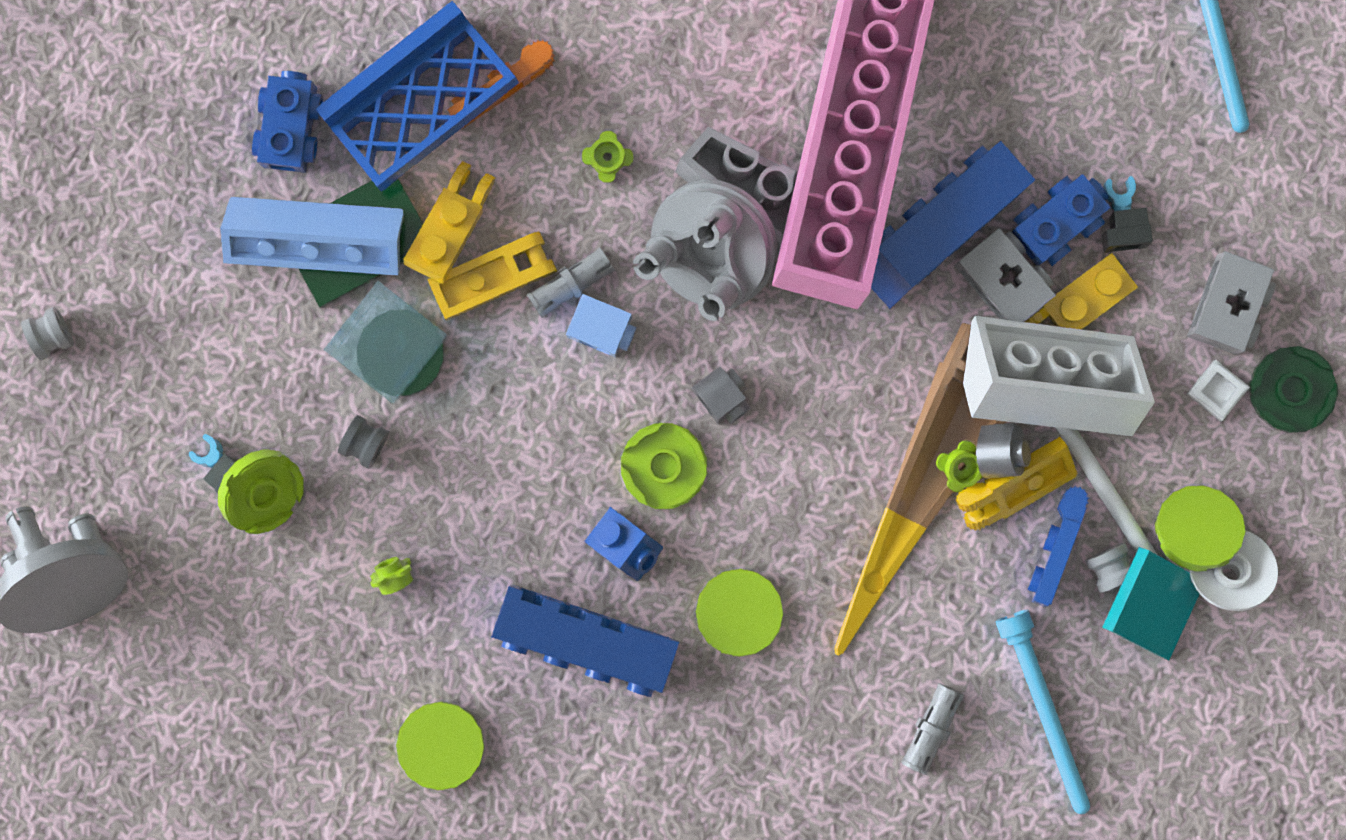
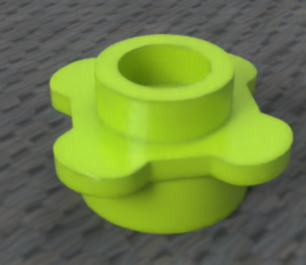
M612 131L602 132L600 138L592 147H586L582 151L583 163L591 165L598 172L599 180L604 183L613 182L616 178V173L623 166H630L634 159L633 152L630 149L623 148L621 143L617 141V135ZM610 153L612 155L611 160H604V154Z
M961 441L957 449L949 454H940L936 460L937 468L940 471H944L948 479V488L954 492H960L964 487H970L983 478L977 464L976 446L971 441ZM965 463L964 469L959 470L958 465Z
M391 557L376 565L374 568L376 572L370 575L372 588L378 587L382 595H388L408 586L413 581L410 573L412 570L410 558L400 561L398 557Z

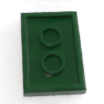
M399 178L382 192L371 180L329 203L403 209L404 219L400 233V265L404 264V257L423 226V222ZM299 269L319 308L331 304L383 275Z

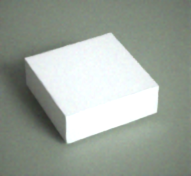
M1213 360L1187 392V395L1219 421H1223L1250 387L1217 360Z

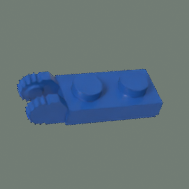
M1076 486L1070 487V489L1064 492L1063 499H1061L1057 507L1062 519L1060 527L1051 525L1043 546L1044 550L1050 552L1045 568L1036 565L1027 589L1035 593L1032 602L1043 607H1048L1052 604L1087 508L1085 506L1089 504L1087 502L1089 500L1087 497L1088 493L1085 492V489H1081V486L1079 488Z

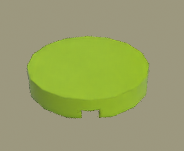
M654 423L640 429L627 442L621 456V476L627 490L640 503L654 509H674L688 503L700 491L707 475V457L701 442L688 429L673 423Z
M263 449L251 452L236 461L224 475L218 490V507L223 517L236 529L256 535L272 531L285 523L294 513L291 509L295 505L296 500L300 503L304 493V478L299 467L280 451Z
M1204 485L1186 486L1173 492L1161 505L1155 522L1156 535L1158 534V539L1161 542L1160 547L1164 554L1178 566L1195 572L1207 571L1208 569L1227 565L1240 550L1246 532L1243 515L1235 502L1223 492Z
M744 569L724 571L709 580L699 594L695 611L698 629L707 643L721 653L738 657L756 654L770 645L780 631L783 617L781 598L772 583L759 573Z
M443 701L425 704L409 714L399 729L396 743L398 760L407 776L420 786L434 790L456 788L470 779L481 764L485 748L482 728L473 714L459 705Z

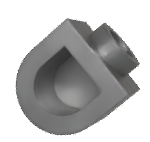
M719 366L691 387L717 424L725 418L732 424L751 409L746 402V397L742 394L747 390V387L732 368L725 372Z
M1015 423L981 426L976 447L978 468L983 478L1021 476L1024 468L1029 466L1031 461L1030 446L1027 440H1023V430Z

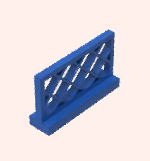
M452 0L315 110L382 192L516 86L519 81ZM470 37L475 43L472 59L452 58L454 48ZM482 53L487 57V59H481ZM428 68H441L438 86H418L420 75ZM450 68L470 69L467 87H447ZM479 69L498 70L503 76L490 88H476ZM394 95H406L403 114L384 113L385 103ZM416 95L436 96L432 115L413 114ZM445 96L465 97L463 109L456 115H442ZM360 122H372L369 141L351 140L346 133ZM382 123H401L398 142L378 141ZM411 124H431L429 136L422 142H408ZM359 150H367L366 158ZM376 151L396 152L394 164L379 175L373 168Z

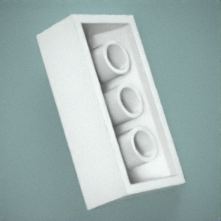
M974 316L971 322L963 385L972 418L1133 436L1155 403L1134 336Z

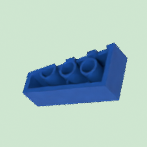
M1002 141L998 142L989 151L983 145L963 162L968 168L959 177L953 172L948 174L933 188L937 194L935 198L928 204L922 198L919 199L902 215L907 222L898 230H895L891 225L884 229L871 289L889 309L896 305L915 285L921 283L947 257L955 253L978 230H981L1036 180Z
M516 585L508 586L491 638L503 641L501 647L524 655L527 654L528 650L544 654L543 661L552 665L568 669L571 663L587 668L586 676L602 682L610 683L612 677L627 681V690L647 697H652L653 691L663 693L679 645L678 640Z

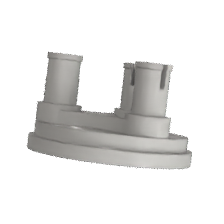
M719 180L693 181L676 189L658 208L652 224L651 238L646 244V249L633 260V264H638L634 267V271L640 278L645 280H653L660 273L673 290L687 300L698 304L700 314L704 318L716 321L719 319L718 317L722 318L728 309L735 308L752 299L766 286L776 268L778 241L768 214L758 201L746 191Z
M27 506L16 508L20 520L16 519L12 511L7 514L5 520L17 545L15 550L6 553L0 559V564L5 571L0 577V623L7 629L21 633H42L74 625L107 607L124 589L128 579L125 563L119 553L114 551L110 545L104 543L94 515L86 513L72 518L68 523V529L74 540L51 545L49 539L42 536L33 508Z

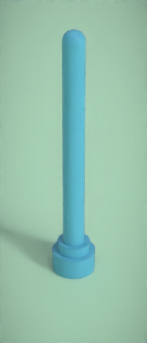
M1200 0L1232 128L1238 133H1243L1248 130L1250 123L1218 0Z
M1029 610L1014 613V617L1008 619L1007 616L995 621L1001 638H1006L1008 645L1014 646L1073 809L1078 814H1086L1090 810V802L1030 638L1033 637L1031 629L1035 626Z

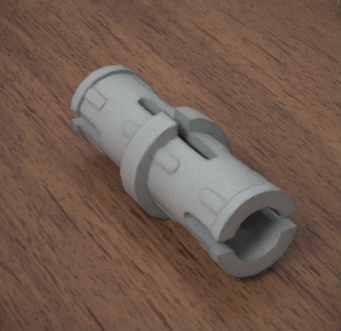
M599 247L595 252L567 269L564 266L559 269V275L536 290L529 292L527 296L541 318H543L547 313L572 297H575L577 300L582 296L583 290L615 270Z
M938 683L924 717H919L915 724L918 729L910 748L901 762L903 765L924 775L928 774L942 741H947L951 732L948 729L956 710L965 696L964 694Z

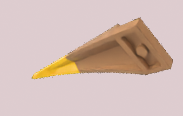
M961 324L944 361L939 362L835 646V653L838 656L844 653L904 560L954 492L947 486L948 479L944 471H940L936 466L938 456L942 453L949 454L958 448L961 441L965 440L971 441L977 447L981 426L1006 423V421L972 418L963 385L971 330L970 324ZM960 463L958 465L959 470H962L965 467V463Z

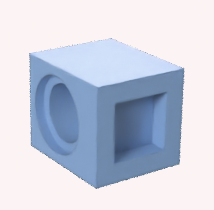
M582 294L566 336L569 339L616 357L619 348L625 351L628 350L637 327L630 325L631 313Z

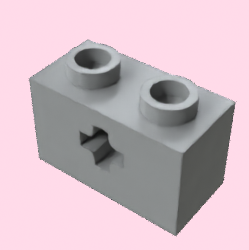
M1000 228L963 257L955 267L999 319L1024 322L1056 296L1050 289L1054 283L1039 265L1033 268L1023 257L1022 254L1026 250L1019 239L1011 232L1004 234ZM1000 267L1005 272L1011 269L1016 271L1018 276L1013 281L1017 288L1011 283L1006 286L1000 284L999 279L1003 276L1002 271L999 269Z
M1227 251L1218 254L1187 337L1235 355L1245 352L1246 347L1252 348L1261 328V324L1256 322L1261 306L1265 308L1268 306L1275 291L1276 283L1271 282L1275 269ZM1237 295L1239 296L1237 304L1242 306L1243 310L1230 314L1232 306L1226 303V300Z

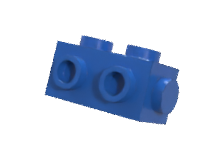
M282 71L281 77L268 76L267 87L260 88L258 112L263 113L261 130H255L253 135L252 155L258 156L257 163L263 168L306 173L308 163H315L318 139L317 137H312L311 134L313 120L321 119V116L315 109L323 103V94H317V87L312 81L307 80V74L295 71Z
M1082 174L1072 182L1068 176L1064 177L1047 191L1052 198L1040 209L1032 203L1013 219L1018 226L1011 233L1019 239L1026 250L1025 253L1035 265H1040L1047 260L1053 266L1072 251L1067 244L1079 233L1086 239L1106 223L1101 215L1111 208L1106 202L1109 197L1105 189L1094 178L1088 180Z

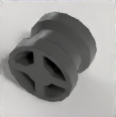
M357 415L344 434L338 448V453L345 457L354 456L359 459L362 466L370 469L387 441L390 431L383 427L373 428L368 425L367 419Z

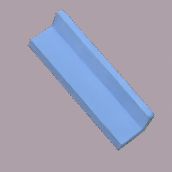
M231 197L220 228L223 263L398 276L400 269V233L404 211L399 208Z

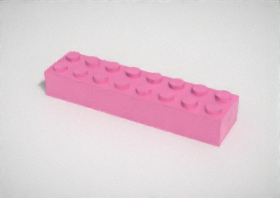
M838 0L773 277V287L857 310L870 294L934 0Z

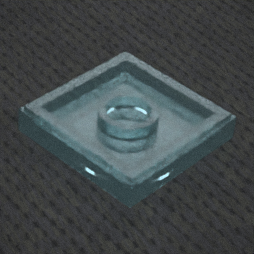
M377 281L323 350L388 401L395 404L448 335Z

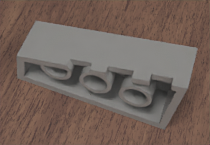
M707 127L680 158L675 172L688 183L698 180H719L735 185L750 194L764 208L772 221L777 236L779 256L797 179V171L782 163L779 165L759 155L760 152Z

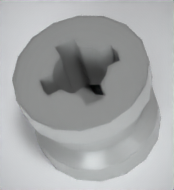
M56 307L47 309L43 317L38 319L28 318L21 322L23 333L30 348L41 361L49 358L51 352L57 348L66 350L74 345L73 338L67 330L68 327L63 316Z
M1125 543L1115 545L1085 560L1088 569L1095 571L1098 577L1096 585L1100 593L1122 585L1131 566L1127 559L1129 550Z

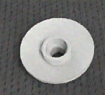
M1245 530L1240 550L1227 565L1200 572L1189 570L1192 583L1200 595L1211 604L1225 610L1245 611L1261 605L1271 595L1277 583L1278 566L1272 550L1261 538ZM1227 568L1232 569L1236 573L1237 579H1228L1224 576L1223 570Z

